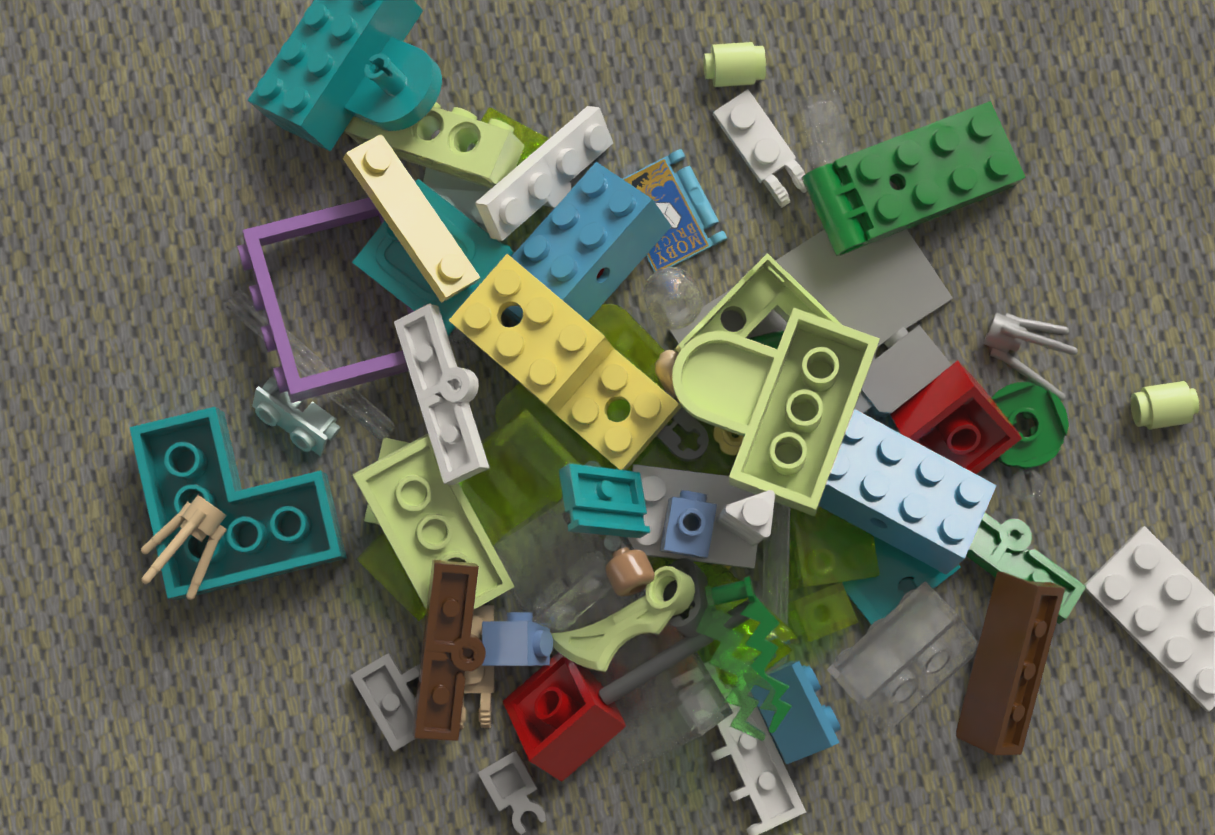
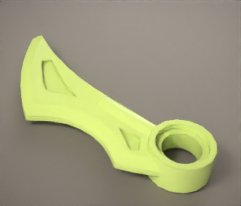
M672 566L661 567L654 572V580L647 584L645 589L646 595L594 624L571 631L551 633L553 647L564 657L583 667L606 672L613 656L626 641L641 634H660L672 616L683 613L690 606L695 594L694 582L689 575ZM676 580V593L670 600L664 601L663 593L666 586L671 581Z

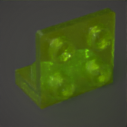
M780 503L774 505L771 539L780 592L879 576L880 572L872 534L818 506L815 516Z

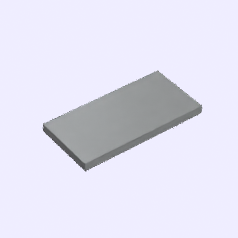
M907 229L842 256H836L825 230L776 260L785 271L842 325L880 338L878 347L884 344L889 337L902 327L909 328L953 299ZM730 290L670 327L669 332L676 343L679 344ZM773 309L747 336V339L781 329L785 331L787 322ZM729 310L721 314V324L728 331L735 332L743 328V318L738 312Z

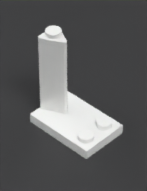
M633 464V471L640 472L647 509V514L643 517L645 526H650V533L641 538L624 537L623 548L628 547L629 550H642L646 556L677 560L688 558L694 562L755 568L757 544L771 534L775 499L774 491L768 490L756 495L729 485V476ZM681 490L706 494L707 503L717 504L708 558L700 559L660 551L668 499L671 497L680 498Z

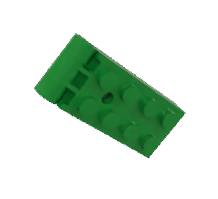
M991 101L836 159L833 163L820 166L806 173L801 179L836 256H842L1012 188L1026 177ZM889 181L897 186V190L891 187Z

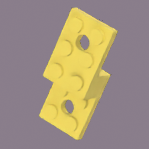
M508 254L505 255L449 319L457 329L510 373L534 397L619 470H627L681 408V405L615 350L601 332ZM510 306L522 308L523 318L518 325L514 327L502 325L501 315L506 308ZM616 400H625L630 404V414L621 422H613L608 419L607 415L609 405Z

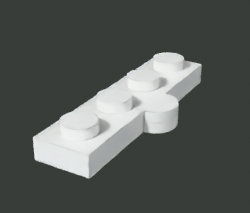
M587 106L475 202L490 238L503 241L540 207L548 206L555 208L571 190L570 181L613 144L599 107Z
M427 304L394 321L443 482L444 484L455 485L489 469L469 402L478 393L479 383L474 372L457 367L439 307Z

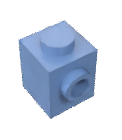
M681 490L680 498H669L660 551L700 559L708 558L717 504L707 503L706 494Z
M533 612L507 613V621L482 622V643L486 650V657L482 666L550 665V654L553 649L550 621H533Z

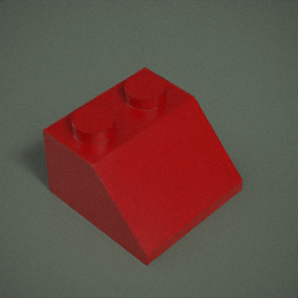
M958 360L890 414L902 435L975 474L979 473L1022 439L1018 431L984 388Z
M559 652L550 659V665H543L504 699L503 704L529 761L562 782L627 725L615 702L610 705L604 703L599 694V690L604 687L589 669L567 659Z

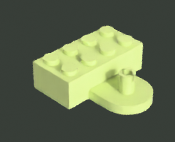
M793 307L778 349L725 331L707 332L693 338L677 355L672 372L673 387L679 403L691 416L744 437L729 475V485L756 495L772 490L775 493L774 502L815 516L877 351L880 338Z

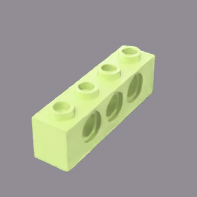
M437 102L424 118L403 130L386 131L357 117H353L344 130L345 133L360 145L382 134L398 158L488 188H493L516 168L525 147L513 134L514 128L507 123L497 119H490L489 123L477 120L474 114L462 108L454 107L452 112L440 109L441 106ZM440 129L439 134L430 140L433 133ZM477 141L476 146L472 150L466 152L468 146L472 142Z

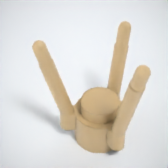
M199 495L191 504L187 501L181 511L141 548L143 554H148L179 526L182 528L141 579L142 583H150L190 534L201 542L208 535L210 537L186 594L188 600H193L202 583L216 546L227 531L226 528L220 525L226 514Z

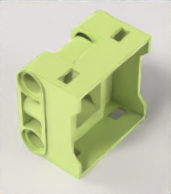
M767 253L677 345L674 351L679 353L690 340L712 331H725L747 338L773 309L787 323L793 307L835 323H841ZM729 310L738 312L743 318V328L735 332L728 331L721 324V314Z

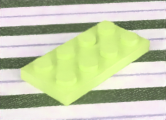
M429 434L420 437L353 474L357 485L426 610L432 560L476 563L479 566L474 609L515 587L460 484H444Z

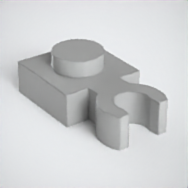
M517 750L478 772L497 809L501 811L511 805L514 811L512 823L518 833L522 835L526 832V828L521 822V815L526 811L536 813L541 823L546 821V814L542 806L530 801L527 796L537 790L538 787Z

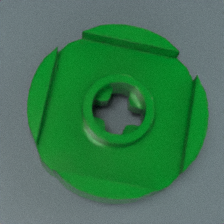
M1017 382L1003 387L991 396V399L1012 425L1017 423V414H1022L1024 419L1032 418L1035 426L1029 429L1030 437H1024L1021 432H1018L1022 439L997 458L1000 463L1009 467L1028 469L1040 466L1057 455L1065 436H1067L1069 427L1066 409L1057 395L1050 390L1046 391L1042 387L1036 386L1034 383Z

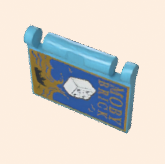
M682 149L676 150L668 156L623 178V180L652 198L672 226L646 255L655 274L671 268L728 239L724 231L707 238L704 230L719 223V220L691 166L684 167L676 173L673 172L670 165L678 163L686 157Z

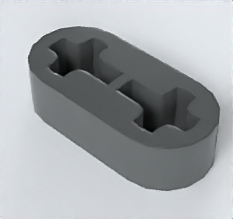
M681 406L679 411L672 417L671 420L673 422L669 426L666 424L656 438L676 458L681 461L692 462L704 455L709 439L705 428ZM677 426L687 435L692 432H696L699 435L696 441L699 447L697 451L694 452L692 449L687 448L683 452L678 448L681 439L673 431Z
M680 558L669 566L686 573L692 578L695 585V594L690 606L683 613L672 616L669 624L685 637L693 638L699 636L708 628L713 618V609L707 577L704 571L690 559ZM676 580L671 581L666 586L663 593L664 601L670 600L676 593Z

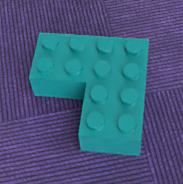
M216 406L129 427L153 536L181 511L187 501L191 504L197 495L226 514L220 525L226 528L227 531L216 546L196 596L347 559L328 475L320 470L242 490L225 413ZM180 526L156 546L158 557L182 529ZM190 534L161 569L168 599L181 600L187 598L186 594L210 536L206 535L201 542Z

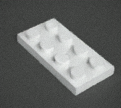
M1143 526L1084 584L1086 586L1085 591L1205 711L1210 712L1215 707V595Z

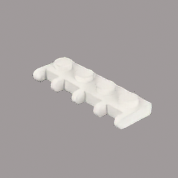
M732 651L676 676L679 685L686 684L694 678L696 679L707 706L692 712L693 716L697 721L712 714L726 745L711 752L714 761L731 755L744 783V786L731 791L729 794L733 801L749 795L761 822L746 829L748 835H759L806 813Z

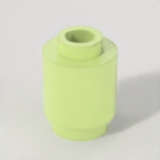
M753 42L712 44L711 53H706L703 56L705 79H712L714 87L754 85L756 80H765L766 58L764 47L754 46Z
M1185 381L1142 387L1140 392L1132 393L1131 412L1137 427L1146 426L1150 430L1189 424L1193 421L1194 414L1199 412L1197 392L1194 388L1189 389Z

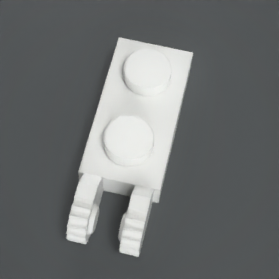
M749 89L713 112L714 118L759 183L763 182L781 208L789 204L790 199L788 192L774 174L784 167L791 176L794 185L801 192H807L801 179L805 175L804 170L795 161V155Z

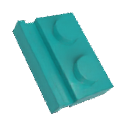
M570 463L559 470L565 512L570 513L571 523L567 525L569 532L641 538L650 533V526H645L643 517L647 514L640 472Z

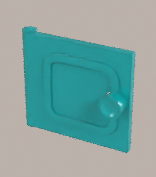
M417 179L415 183L480 276L479 280L441 303L402 244L397 242L399 240L386 221L382 223L352 263L413 311L427 304L438 306L447 335L449 336L455 329V326L449 319L505 255L512 256L514 252L510 246L490 238L489 233L425 183Z
M834 514L801 538L804 546L814 552L877 633L961 568L958 564L946 575Z

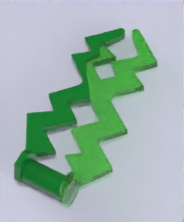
M749 576L745 577L742 581L716 587H705L708 605L696 632L721 641L709 664L733 673L738 677V682L724 700L725 703L741 707L731 722L730 727L763 741L766 736L765 733L746 721L759 703V700L748 695L753 686L757 685L770 691L760 706V709L775 711L769 726L770 733H774L792 705L780 699L789 688V685L765 673L767 665L779 647L766 639V637L780 622L757 598ZM746 598L749 599L748 605L741 611L740 615L760 623L745 645L761 652L751 664L731 656L744 634L723 626L732 615L717 610L716 605Z

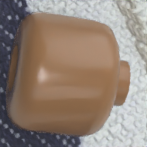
M628 547L615 551L612 554L613 558L605 567L606 575L614 592L621 597L631 596L645 590L647 584L651 583L655 576L644 551L638 549L629 550Z

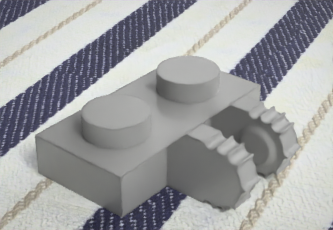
M388 653L350 676L394 752L416 739L412 734L416 698L407 683L419 677L420 664L402 674L392 655Z

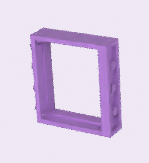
M370 198L243 230L244 244L237 246L244 271L252 269L256 285L249 286L255 311L264 310L268 323L267 326L261 327L267 352L276 351L280 364L279 367L273 368L276 384L280 393L288 392L291 403L409 371L404 353L399 351L300 378L261 248L264 245L379 216L382 225L385 220ZM406 305L408 314L414 312L410 307Z

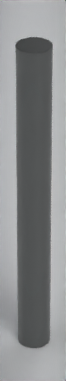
M749 599L711 621L708 628L699 636L683 638L600 689L599 694L606 705L612 704L751 619L740 615L741 611L748 605Z

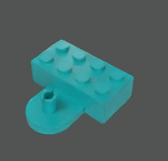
M314 0L305 11L303 18L289 39L283 44L279 54L265 75L259 80L257 87L247 101L280 128L328 151L332 150L353 117H357L386 131H399L409 128L428 114L436 103L442 87V74L438 64L422 49L403 42L424 10L414 0Z

